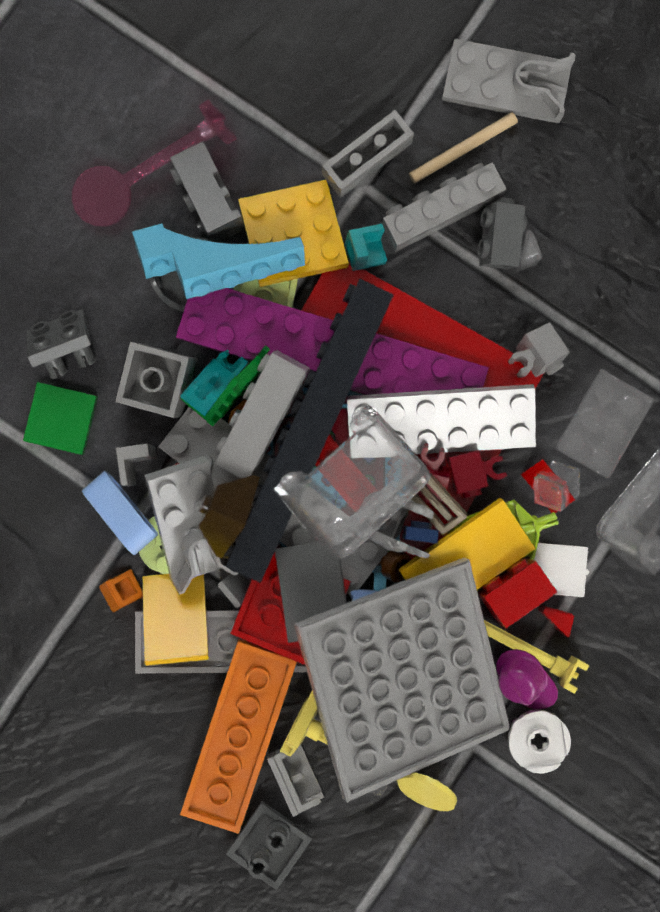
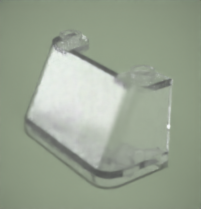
M369 405L357 410L352 415L349 427L354 434L311 473L307 475L304 472H290L281 479L280 484L274 489L315 542L337 558L346 557L354 552L416 495L431 478V473L424 463L376 409Z
M660 449L652 456L600 519L596 528L599 540L633 569L653 575L660 569V537L656 535V532L660 529Z

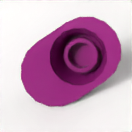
M514 649L506 651L499 657L496 663L499 688L507 699L533 709L548 708L556 702L558 688L541 663L533 655L526 651Z

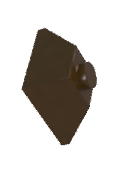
M252 475L219 484L211 496L205 494L198 509V512L202 513L198 527L217 557L222 558L246 525L260 477Z

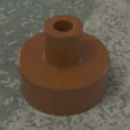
M395 551L385 554L379 562L382 565V575L393 582L403 580L404 577L398 569L411 561L410 556L405 552Z

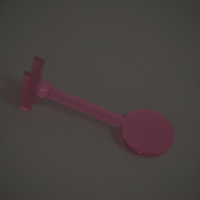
M208 99L199 105L205 120L196 125V129L122 175L108 166H95L85 170L77 178L72 189V203L75 212L83 221L93 226L107 227L119 222L126 215L131 204L130 187L170 162V157L203 140L206 142L216 135L227 145L237 139L235 133L225 125L223 121L225 119L224 114Z

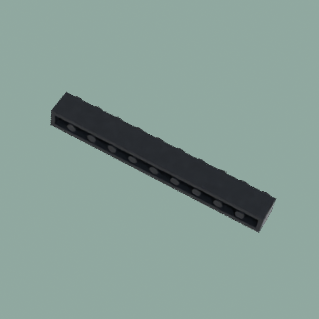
M359 279L356 286L349 285L342 300L348 304L343 315L337 312L329 328L334 331L330 343L323 341L316 358L320 359L321 362L317 371L310 369L303 386L308 388L304 399L302 400L297 397L290 415L295 418L291 427L284 426L276 443L282 446L277 457L270 455L263 472L267 473L268 476L264 485L258 483L253 499L255 504L248 515L246 525L241 530L242 532L237 543L233 542L223 558L228 559L227 568L261 583L394 294L362 279Z

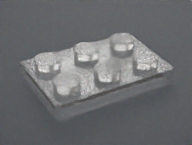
M601 369L598 371L554 449L602 477L609 479L655 399Z

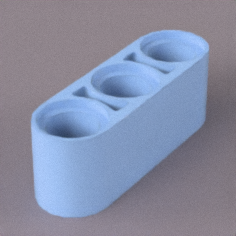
M106 470L82 489V493L120 542L133 555H136L158 536L155 528L119 483Z

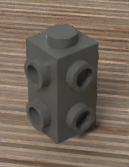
M497 198V202L485 206L480 220L483 234L477 248V255L480 258L479 266L505 270L519 267L524 256L522 235L527 226L526 206L515 204V200L511 198Z

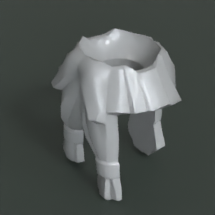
M388 488L371 491L363 497L356 514V521L358 523L357 533L366 541L369 539L385 550L407 552L422 558H429V553L398 541L396 538L403 529L408 511L430 519L433 518L434 512L429 507L415 503L397 491ZM386 505L387 517L384 523L376 527L374 521L376 512L380 507Z

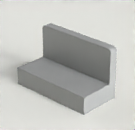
M141 444L116 448L121 486H136L133 462L157 459L155 446Z

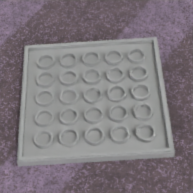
M461 558L294 624L341 795L346 802L511 730L503 696L499 688V680L470 560L467 558Z

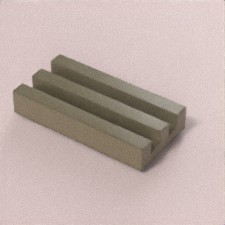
M427 468L422 471L420 476H416L410 484L407 483L402 488V491L409 499L429 507L414 491V489L418 488L448 521L446 525L435 513L432 519L427 518L442 535H445L467 518V512ZM426 481L430 485V487L457 515L456 517H454L447 510V508L438 500V498L428 489V487L423 482Z

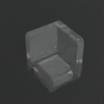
M552 461L548 466L555 474L541 471L534 477V501L536 504L562 512L569 505V494L571 493L576 498L580 493V469Z

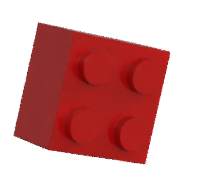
M520 559L506 569L507 572L493 578L482 586V590L477 592L497 623L504 628L509 627L557 593V590L535 560Z

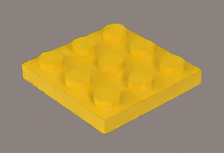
M327 179L238 199L249 244L278 242L300 237L304 245L305 266L298 267L292 271L269 275L264 279H258L259 287L348 267L349 262Z

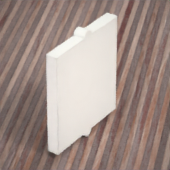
M538 543L535 559L533 560L539 564L557 590L555 595L584 597L586 575L589 574V570L586 569L588 547Z

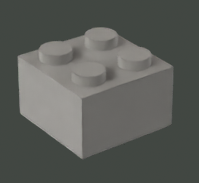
M130 342L115 402L172 418H181L185 412L186 403L180 399V396L192 383L198 359L149 345Z

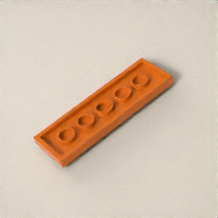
M238 639L180 815L239 834L297 663L296 661L256 644Z

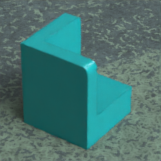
M383 224L348 231L344 246L352 271L386 264L387 257L381 242L385 231Z

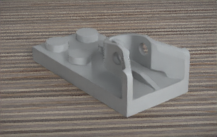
M454 39L442 101L508 114L513 112L518 116L560 123L565 113L563 107L571 66L575 61L576 55L570 53L569 57L556 59Z
M206 456L146 474L145 479L169 576L178 594L185 593L192 578L223 568L233 576L237 575L238 572L226 567L228 559L219 558L214 554L198 527L202 517V513L198 512L201 501L205 494L211 496L215 490L210 464Z

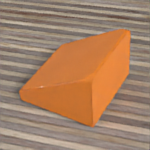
M132 569L99 586L112 612H116L143 597V590Z

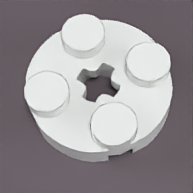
M539 709L530 710L515 718L511 723V730L508 732L507 740L508 748L516 762L521 767L526 768V770L533 773L551 772L557 769L565 756L568 755L571 747L570 734L566 725L555 714ZM537 733H540L542 737H547V742L542 743V749H537L536 745L531 744V739H534Z

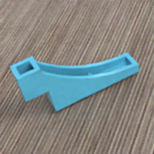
M163 224L132 231L146 279L176 271L186 299L204 296L213 291L232 288L241 283L255 279H264L269 275L292 271L298 267L305 266L304 245L300 237L261 244H227L181 235L165 229Z

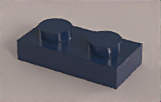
M411 521V526H403L402 538L437 543L439 531L431 529L432 523Z

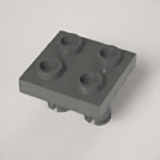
M83 309L64 312L55 320L38 322L29 330H26L27 357L32 367L44 363L52 379L58 378L57 370L60 376L68 372V368L65 366L61 356L73 353L80 368L86 367V360L89 366L96 361V357L90 348L91 340L88 318Z
M261 801L227 850L226 855L247 869L252 877L261 879L277 890L312 840V835Z

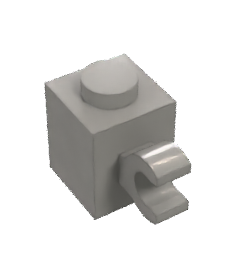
M549 322L525 334L516 347L518 352L512 355L508 363L521 362L524 367L517 373L518 378L525 377L530 370L535 377L545 372L551 375L564 366L562 361L570 351Z

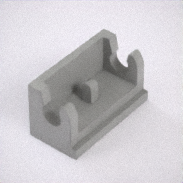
M301 744L291 757L280 752V749L269 753L267 760L293 817L321 803L320 799L324 798V794Z

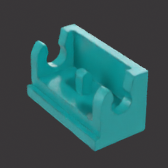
M229 350L222 351L216 359H212L180 397L205 416L230 381L247 365L248 361L243 357L239 358L234 364H231L226 359L229 355Z

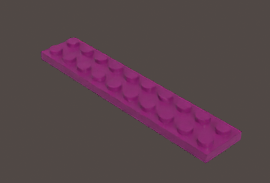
M224 288L207 293L204 296L187 299L176 338L220 352L229 350L230 355L243 357L250 361L266 345L270 349L267 353L268 355L278 350L310 369L317 371L321 360L316 358L323 341L330 343L334 331L329 329L333 322L331 319ZM376 333L350 391L362 395L481 388L484 385L488 367Z

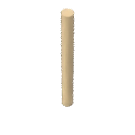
M513 112L509 113L409 173L413 183H417L518 123L516 115Z

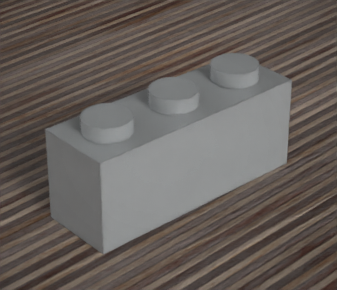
M394 110L322 165V175L327 179V182L337 195L342 198L410 146L414 133L398 112Z

